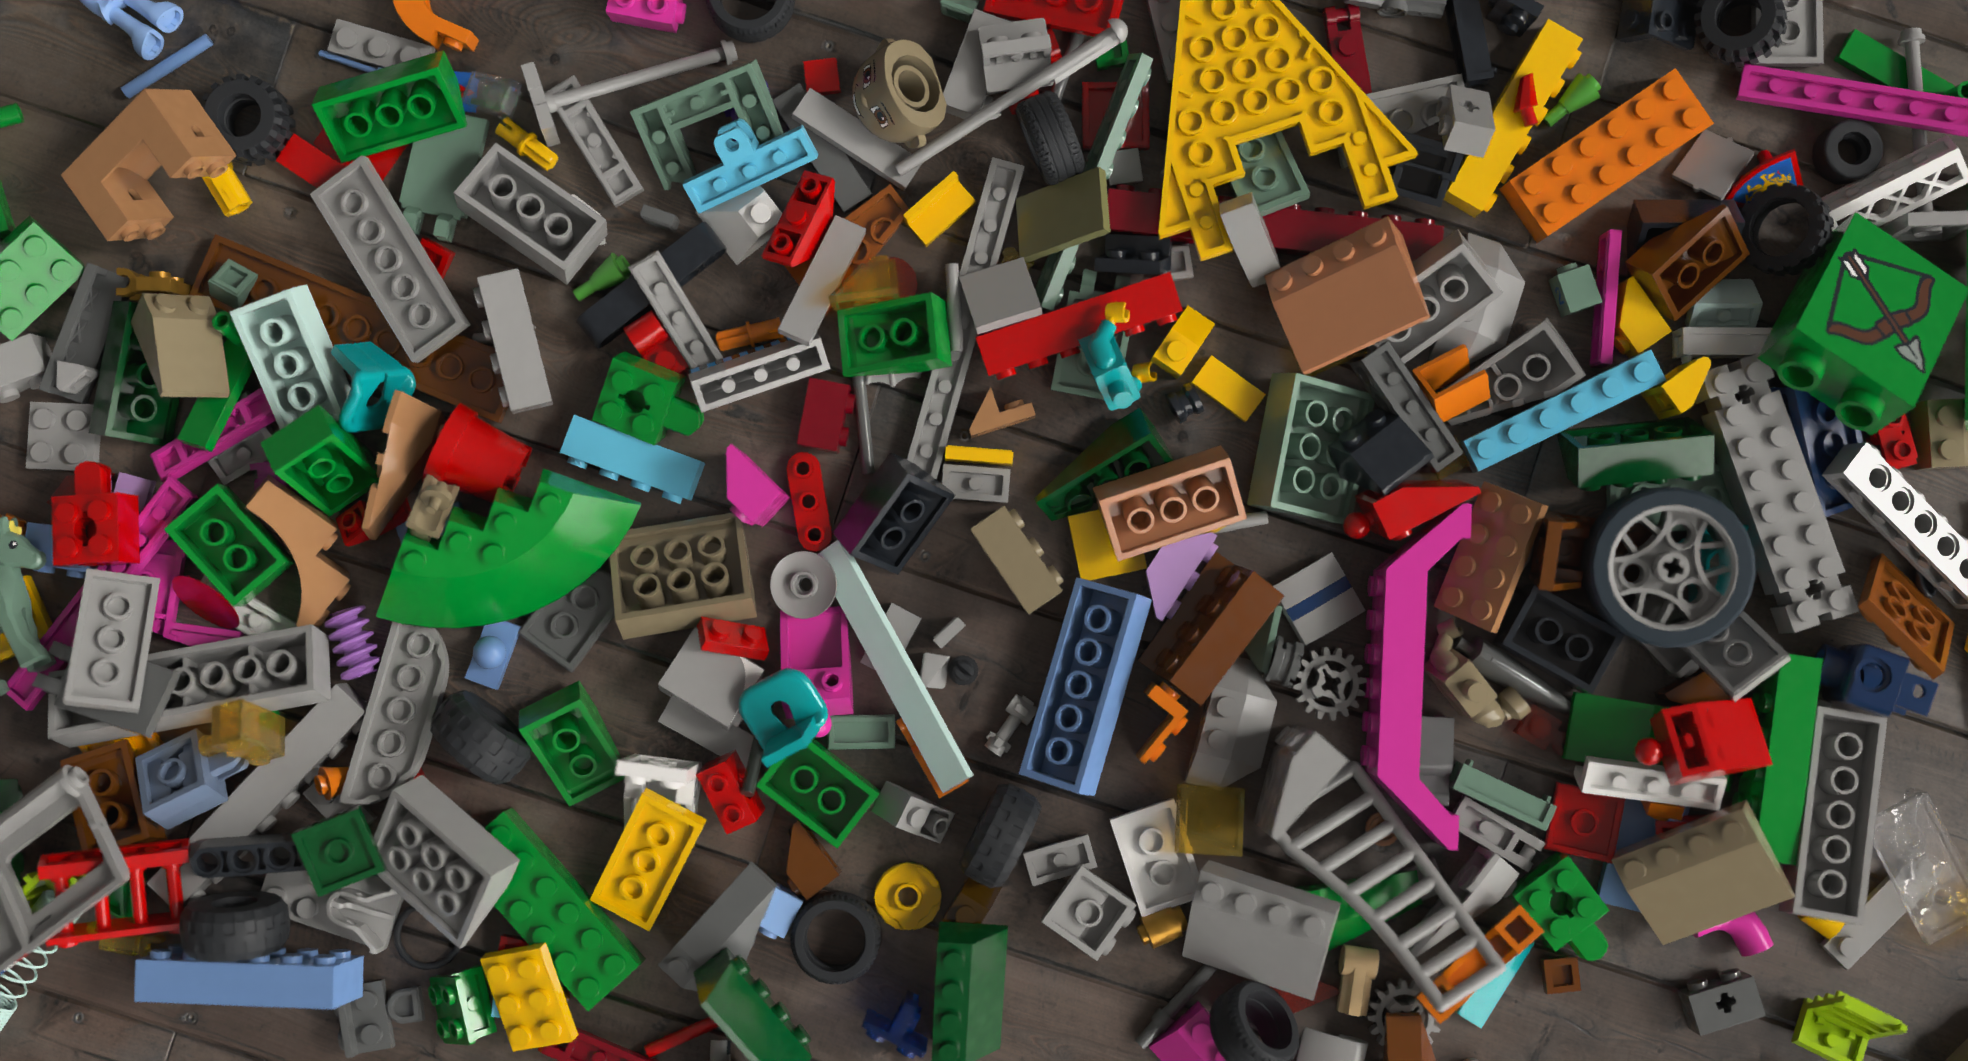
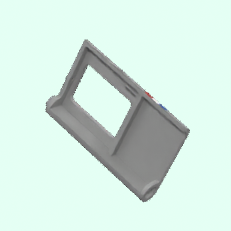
M65 765L0 814V975L130 878L128 866L88 784V775L79 767ZM81 807L102 851L103 862L33 914L11 866V859L75 809Z

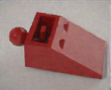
M1405 480L1386 496L1367 489L1355 496L1362 513H1350L1344 520L1343 528L1345 533L1353 539L1365 537L1371 529L1372 532L1382 537L1398 541L1413 533L1412 528L1480 494L1481 490L1479 486L1460 480Z
M1751 698L1739 699L1736 702L1733 700L1700 702L1663 709L1650 719L1655 739L1649 737L1641 739L1636 744L1634 750L1637 760L1644 765H1655L1662 759L1670 786L1767 767L1773 764Z

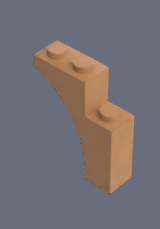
M268 474L248 499L246 508L258 515L278 533L290 550L297 565L302 596L296 617V626L312 624L319 628L330 613L327 610L328 606L334 599L340 601L351 587L348 583L350 572L319 552L321 548L327 551L337 539L338 534L335 533L337 522Z

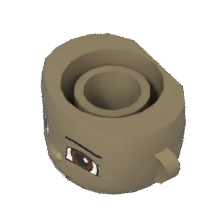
M892 38L883 39L878 45L876 52L861 64L854 77L852 101L855 112L867 130L882 140L904 143L908 148L912 149L921 148L926 145L925 135L933 131L944 120L947 104L933 60L921 45L913 41L903 39L895 41Z

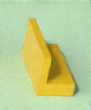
M953 171L903 214L904 223L927 247L976 204V200L958 180V175Z

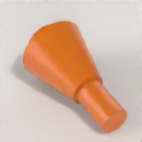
M320 767L318 775L314 777L317 793L324 795L327 800L340 795L349 767Z

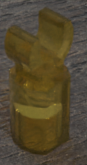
M141 934L102 939L99 943V949L130 956L139 954L142 958L150 955V945L152 942L160 944L165 942V937L154 934L145 938Z

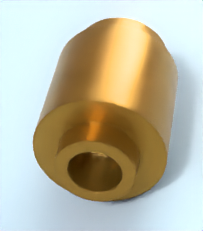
M1178 905L1172 908L1170 906L1145 917H1139L1141 924L1136 926L1143 945L1150 943L1151 947L1155 949L1182 937V932L1187 931L1188 923Z

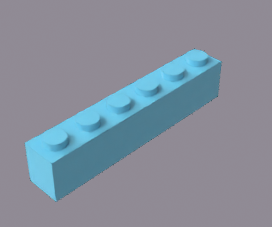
M1648 350L1458 442L1464 452L1463 454L1472 472H1479L1666 381V378L1652 350Z

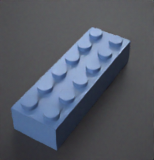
M1076 577L1019 771L1020 775L1077 794L1095 796L1152 599Z
M181 943L170 944L168 949L150 950L149 956L136 959L134 1002L335 1009L363 997L364 955H351V950L335 949L330 950L329 954H318L317 948L297 949V953H286V948L283 947L270 955L250 960L209 962L190 958L182 949Z

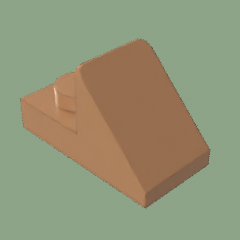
M990 387L969 429L971 439L1034 419L1036 414L1032 402L1024 404L1023 399L1004 405L1005 411L999 412L992 388Z

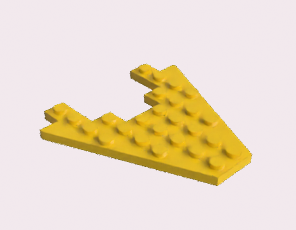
M1180 0L1158 229L1159 240L1190 230L1200 262L1233 252V245L1220 216L1219 202L1214 187L1245 177V171L1236 148L1238 144L1299 125L1309 157L1342 147L1363 210L1397 199L1398 195L1388 167L1416 158L1418 155L1417 151L1280 0Z

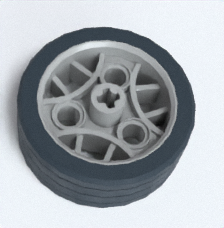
M1680 487L1646 488L1627 494L1608 506L1593 523L1589 532V538L1585 539L1581 556L1582 582L1588 599L1599 616L1617 631L1637 641L1664 648L1689 647L1708 641L1726 630L1742 613L1751 595L1756 574L1755 553L1748 532L1737 516L1719 500L1700 491ZM1661 511L1657 527L1645 517ZM1637 521L1652 533L1649 539L1638 548L1634 546L1625 533ZM1681 524L1686 529V537L1684 541L1677 544L1671 538V530L1674 526ZM1705 529L1714 540L1713 542H1701ZM1621 541L1628 553L1614 556L1616 548ZM1717 548L1719 566L1703 571L1700 561V549ZM1665 562L1670 565L1669 571L1663 568ZM1634 563L1638 566L1640 575L1634 582H1627L1624 578V569L1629 564ZM1718 575L1714 588L1707 578ZM1693 583L1698 591L1697 597L1691 602H1686L1682 596L1683 588ZM1635 593L1631 609L1626 605L1622 596ZM1646 593L1655 594L1665 599L1655 621L1641 617ZM1675 607L1682 618L1667 621L1672 609Z

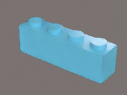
M573 415L560 453L569 456L567 463L583 469L587 468L588 463L600 467L598 474L616 481H618L620 475L632 479L630 486L646 492L650 491L651 486L663 490V498L681 504L683 498L692 501L705 463L659 445L649 444L577 415Z

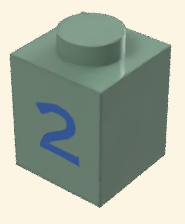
M1576 262L1556 269L1558 275L1548 280L1561 318L1602 303L1589 264L1579 268Z

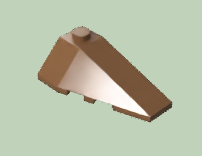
M394 390L382 433L388 434L386 450L383 453L377 454L376 464L378 465L377 476L379 483H373L370 487L362 529L368 538L376 540L423 476L431 451L446 423L440 410L398 390Z

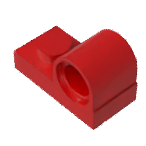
M653 310L623 328L636 350L645 360L680 374L690 369Z

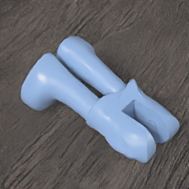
M80 0L85 7L101 17L109 25L114 23L131 37L135 52L145 60H152L161 53L164 47V38L155 29L138 21L122 9L129 6L165 33L175 31L181 24L184 15L181 7L171 2L156 3L150 0Z

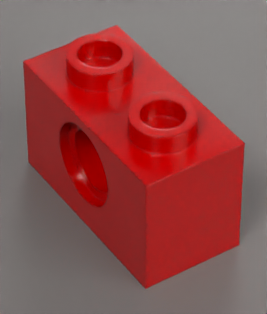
M736 749L706 762L696 774L726 835L756 822L766 809L756 788L753 797H747L740 793L746 769Z

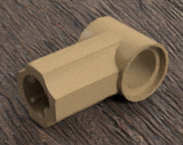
M1343 944L1339 957L1341 980L1336 1007L1338 1012L1353 1016H1367L1372 980H1375L1379 967L1378 949Z

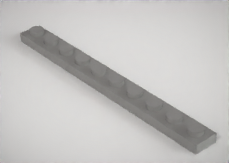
M992 157L959 277L998 264L1025 166ZM961 283L960 297L964 351L951 352L952 367L932 370L907 457L908 461L915 463L936 480L977 337Z

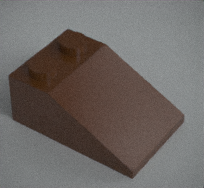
M1722 204L1650 239L1625 263L1631 275L1635 277L1658 312L1667 318L1677 321L1750 253L1728 206Z
M127 739L60 760L61 768L65 765L79 767L88 775V784L118 846L165 840L167 838L164 827L143 814L136 756ZM78 807L72 813L81 850L100 848L81 807Z

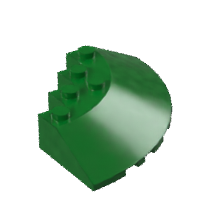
M543 468L532 498L498 487L487 517L453 506L443 536L440 535L439 539L431 537L430 541L420 539L410 534L412 528H407L376 617L401 624L428 628H466L504 622L535 612L559 600L580 586L604 564L630 529L641 503Z

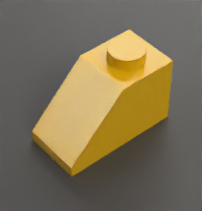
M1634 276L1618 284L1614 346L1621 354H1626L1630 358L1640 354L1672 332Z
M1187 306L1150 361L1178 379L1209 335L1215 323L1190 306Z

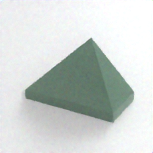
M1277 606L1244 649L1248 658L1260 672L1268 673L1282 612L1281 606Z

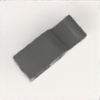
M1422 715L1419 779L1442 805L1449 806V776L1453 768L1455 718Z

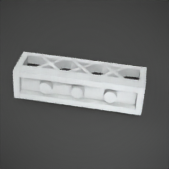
M1946 135L1870 173L1868 176L1860 178L1822 197V201L1831 210L1829 216L1834 220V227H1831V231L1838 227L1836 221L1855 212L1879 227L1967 184L1968 169L1959 147ZM1954 163L1956 164L1960 175L1946 182L1937 180L1943 168ZM1915 182L1925 184L1920 195L1914 198L1904 196L1909 185ZM1883 198L1892 200L1887 211L1881 214L1871 213L1875 202Z
M1586 756L1584 766L1575 765L1574 777L1582 793L1718 811L1727 783L1725 775L1670 786L1664 766L1644 765L1637 762Z

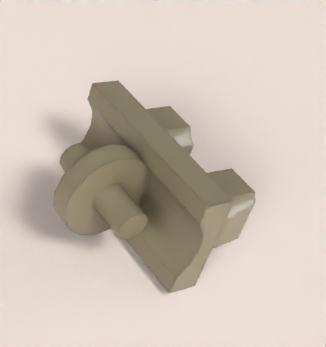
M427 474L405 525L412 528L410 534L426 541H430L431 537L439 539L460 487L448 485Z

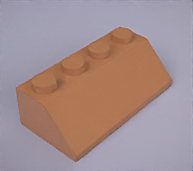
M1221 445L1093 487L1099 511L1117 561L1247 519L1230 457Z

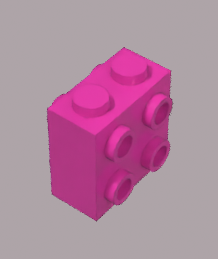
M608 0L606 13L611 21L677 33L678 24H683L685 21L686 4L683 3V0Z

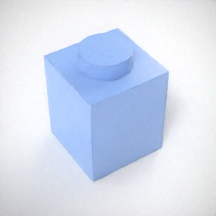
M776 882V889L758 931L772 939H776L777 936L784 939L805 897L802 895L798 897L791 889Z

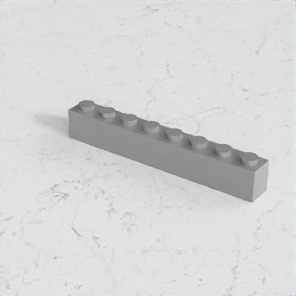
M347 683L335 684L331 689V701L317 703L228 797V801L222 803L190 837L189 863H183L180 867L184 908L189 902L200 897H206L207 894L204 890L212 882L217 884L224 878H201L192 871L190 866L191 858L202 842L213 838L258 835L259 832L262 835L265 834L277 822L275 818L277 813L282 808L287 810L300 798L301 795L298 791L306 783L309 785L314 783V777L318 775L319 768L330 758L335 760L346 750L348 745L345 742L353 733L356 736L359 735L368 703ZM245 849L237 851L240 859L249 852ZM210 852L202 853V859L206 863H218V859L214 854ZM161 867L146 884L169 905L166 870Z

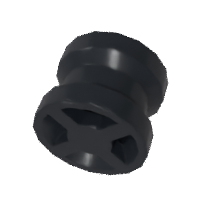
M1189 382L1184 384L1180 391L1165 394L1166 402L1179 424L1187 421L1188 416L1193 413L1198 415L1204 412L1203 404Z

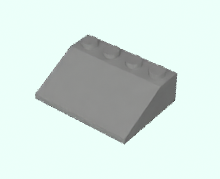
M1296 724L1292 728L1286 726L1274 740L1277 745L1272 750L1253 821L1276 841L1348 761L1317 732Z
M423 775L392 790L374 835V840L386 865L385 871L377 875L459 949L466 945L508 887L520 861Z
M1208 860L1201 869L1197 882L1182 956L1313 1001L1341 903Z

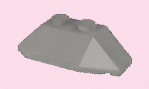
M1471 233L1466 234L1465 239L1479 255L1503 294L1431 345L1427 360L1431 361L1465 344L1468 349L1469 364L1506 346L1525 281L1501 243Z
M1238 657L1205 700L1185 778L1186 783L1219 791L1261 768L1277 701L1251 660Z

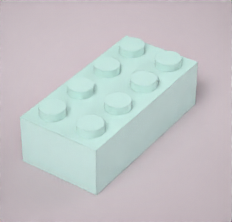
M307 284L282 291L230 311V315L279 428H284L317 405H320L333 418L339 420L340 411L351 387L341 364L331 354L333 349L332 342Z

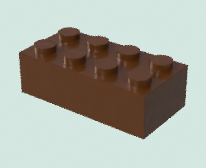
M1235 564L1232 569L1227 567L1217 579L1219 584L1212 595L1207 594L1200 600L1196 608L1199 611L1191 622L1186 621L1176 633L1178 638L1171 649H1164L1155 662L1158 665L1154 670L1156 674L1201 706L1284 597L1281 592L1256 572Z

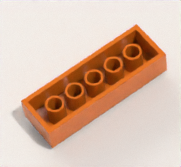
M1675 68L1515 176L1499 190L1535 242L1539 243L1713 125L1714 122Z

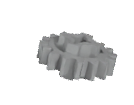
M1322 647L1320 656L1314 650L1309 651L1311 660L1308 662L1300 659L1303 669L1297 674L1299 683H1294L1291 687L1292 689L1300 690L1301 693L1295 698V701L1298 703L1305 701L1307 703L1303 709L1306 713L1316 709L1315 718L1322 719L1325 712H1327L1329 720L1332 721L1336 720V712L1338 711L1344 717L1349 716L1348 706L1359 707L1355 700L1356 695L1365 696V692L1359 689V684H1363L1367 680L1357 675L1363 669L1362 665L1352 666L1351 663L1354 656L1348 654L1342 658V649L1336 648L1332 655H1330L1328 647ZM1325 661H1335L1344 668L1337 671L1330 670ZM1313 670L1314 678L1312 684L1307 686L1308 675ZM1325 675L1329 678H1335L1336 682L1332 684V691L1322 689L1321 685L1326 682ZM1350 681V689L1345 697L1343 691L1346 683ZM1321 696L1327 697L1333 706H1322L1313 699Z
M1399 978L1398 986H1394L1388 980L1385 982L1387 988L1385 992L1377 988L1374 990L1379 998L1377 1001L1369 1000L1368 1005L1374 1011L1367 1013L1366 1019L1375 1023L1368 1029L1372 1035L1379 1034L1376 1041L1381 1046L1384 1045L1385 1021L1384 1023L1382 1022L1384 1007L1387 1008V1013H1400L1403 1010L1405 1013L1420 1012L1421 1015L1425 1010L1415 999V996L1420 992V988L1415 980H1412L1409 986H1407L1406 980L1403 978ZM1408 994L1406 999H1394L1395 996ZM1425 1010L1424 1026L1430 1044H1432L1433 1040L1429 1034L1431 1031L1439 1033L1441 1029L1434 1024V1019Z

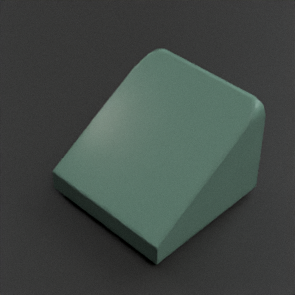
M941 0L940 2L943 15L966 23H970L974 9H977L979 5V0Z
M228 259L208 281L209 293L215 299L234 309H238L244 304L258 279V274Z

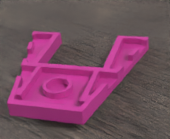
M166 540L139 574L140 576L160 578L152 632L187 646L243 637L244 633L239 630L176 622L180 599L173 590L172 579L175 576H183L187 555L174 540Z

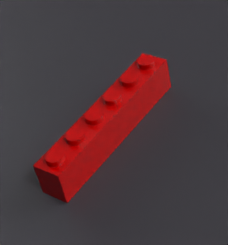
M1171 272L976 337L988 376L996 374L997 380L1017 374L1015 367L1028 363L1029 369L1048 364L1047 356L1060 352L1063 359L1080 353V343L1078 340L1096 332L1101 321L1106 320L1105 308L1111 302H1126L1124 310L1130 311L1127 323H1115L1117 329L1114 334L1124 331L1125 336L1128 337L1145 331L1143 324L1156 320L1158 326L1178 320L1176 313L1183 311Z

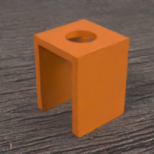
M1465 344L1412 370L1414 380L1443 423L1490 398L1488 374L1485 370H1481L1437 394L1435 393L1436 390L1470 372L1468 349Z

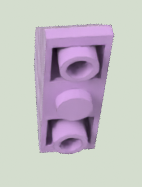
M1212 532L1205 533L1160 548L1145 571L1155 619L1160 622L1163 621L1165 616L1170 620L1181 605V602L1177 600L1183 588L1188 591L1191 590L1200 576L1199 573L1195 572L1196 568L1202 560L1208 563L1217 550L1218 546L1213 543L1217 535Z

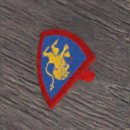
M1795 149L1772 157L1769 150L1760 151L1757 154L1760 164L1748 173L1739 176V181L1732 186L1724 199H1734L1738 208H1742L1746 202L1750 203L1754 199L1752 196L1756 192L1767 190V186L1773 184L1783 186V183L1786 182L1793 183L1796 186H1804Z

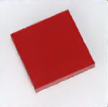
M1082 82V151L1091 150L1117 82ZM1149 82L1140 91L1137 99L1139 100L1138 109L1135 115L1128 121L1125 129L1126 139L1118 150L1133 148L1149 150L1150 148Z
M1556 782L1552 804L1557 806L1547 828L1543 848L1613 864L1611 859L1616 851L1626 798L1582 793L1579 786Z

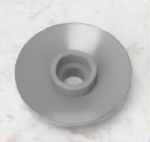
M809 551L794 552L780 560L774 568L770 581L771 594L776 605L787 615L800 619L813 618L825 612L832 604L837 592L836 574L830 563L822 556ZM805 578H808L812 583L809 591H805L801 587V582Z

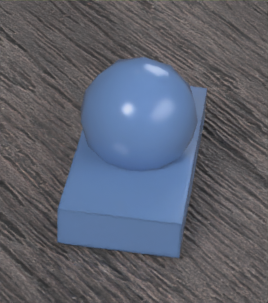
M509 621L485 625L479 640L473 647V657L465 679L499 690L519 637L518 631L522 626Z

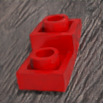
M407 498L380 535L408 520L411 508ZM362 500L335 518L344 545L348 547L371 540L362 529L367 503Z

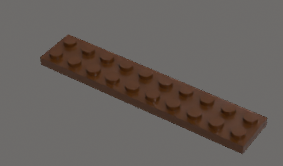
M217 234L214 235L189 295L210 296L215 307L227 312L235 310L215 299L209 293L208 281L228 259L258 274V279L241 307L282 291L307 284L333 347L339 344L372 342L397 360L402 366L411 370L416 381L415 389L456 406L462 403L478 412V415L497 423H502L508 407L503 408L498 389L504 386L502 374L494 373L490 354L496 353L494 348L458 334L419 363L411 362L374 299Z

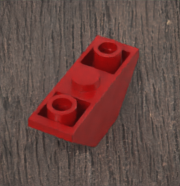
M804 170L761 255L763 259L794 267L815 257L833 221L834 178Z

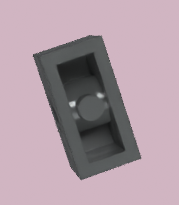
M1732 968L1720 972V977L1708 981L1706 978L1694 979L1686 983L1687 987L1677 990L1689 1029L1702 1036L1766 1016L1754 976L1740 971L1738 968Z

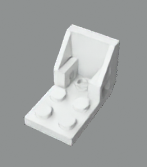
M636 753L617 760L615 775L625 776L626 782L624 792V829L641 794L646 788L697 814L701 784L696 774L702 768V762Z

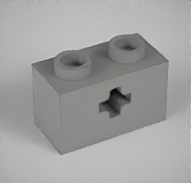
M1450 84L1445 97L1440 96L1436 106V116L1440 119L1438 134L1442 135L1444 150L1483 158L1495 131L1489 92Z

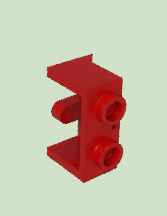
M1906 413L1872 436L1870 434L1866 436L1867 443L1873 446L1880 445L1883 459L1890 466L1899 469L1917 464L1916 458H1918Z

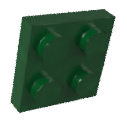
M360 805L294 830L291 834L318 897L384 872L386 869V865Z

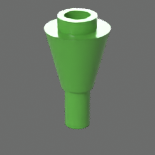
M1578 73L1559 99L1558 104L1545 115L1543 121L1549 127H1552L1566 114H1570L1600 99V94L1598 93L1601 89L1600 84L1589 73L1586 76Z
M611 253L590 276L588 281L573 290L575 297L582 301L596 291L620 285L630 277V264L623 255L618 257L616 254Z

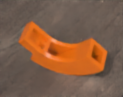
M393 0L402 21L425 44L433 46L437 51L443 43L459 52L463 48L474 52L479 39L472 31L436 16L431 9L430 0Z

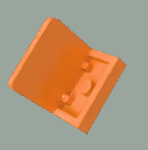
M1151 681L1143 691L1169 713L1136 753V757L1143 764L1149 759L1155 762L1166 748L1163 742L1170 733L1177 735L1188 721L1184 717L1188 710L1177 702L1180 695L1163 681L1159 686Z

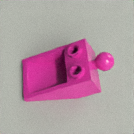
M841 606L829 607L822 614L807 619L795 618L780 610L781 670L796 669L808 676L825 701L828 708V718L815 736L817 738L823 737L831 730L832 720L830 716L854 714L848 619ZM781 701L786 719L793 718L789 705Z

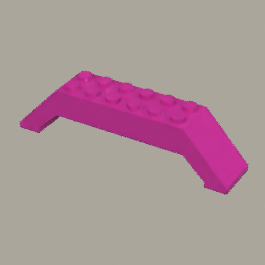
M1467 503L1458 504L1434 518L1375 568L1373 576H1369L1367 584L1368 596H1372V610H1368L1366 614V629L1371 630V642L1366 644L1364 654L1365 663L1370 664L1369 678L1365 677L1367 682L1363 683L1364 698H1368V711H1363L1362 731L1367 732L1366 745L1361 746L1360 762L1361 765L1365 766L1367 774L1435 843L1449 850H1458L1459 815L1446 810L1419 779L1428 570L1459 540L1471 538L1472 504Z

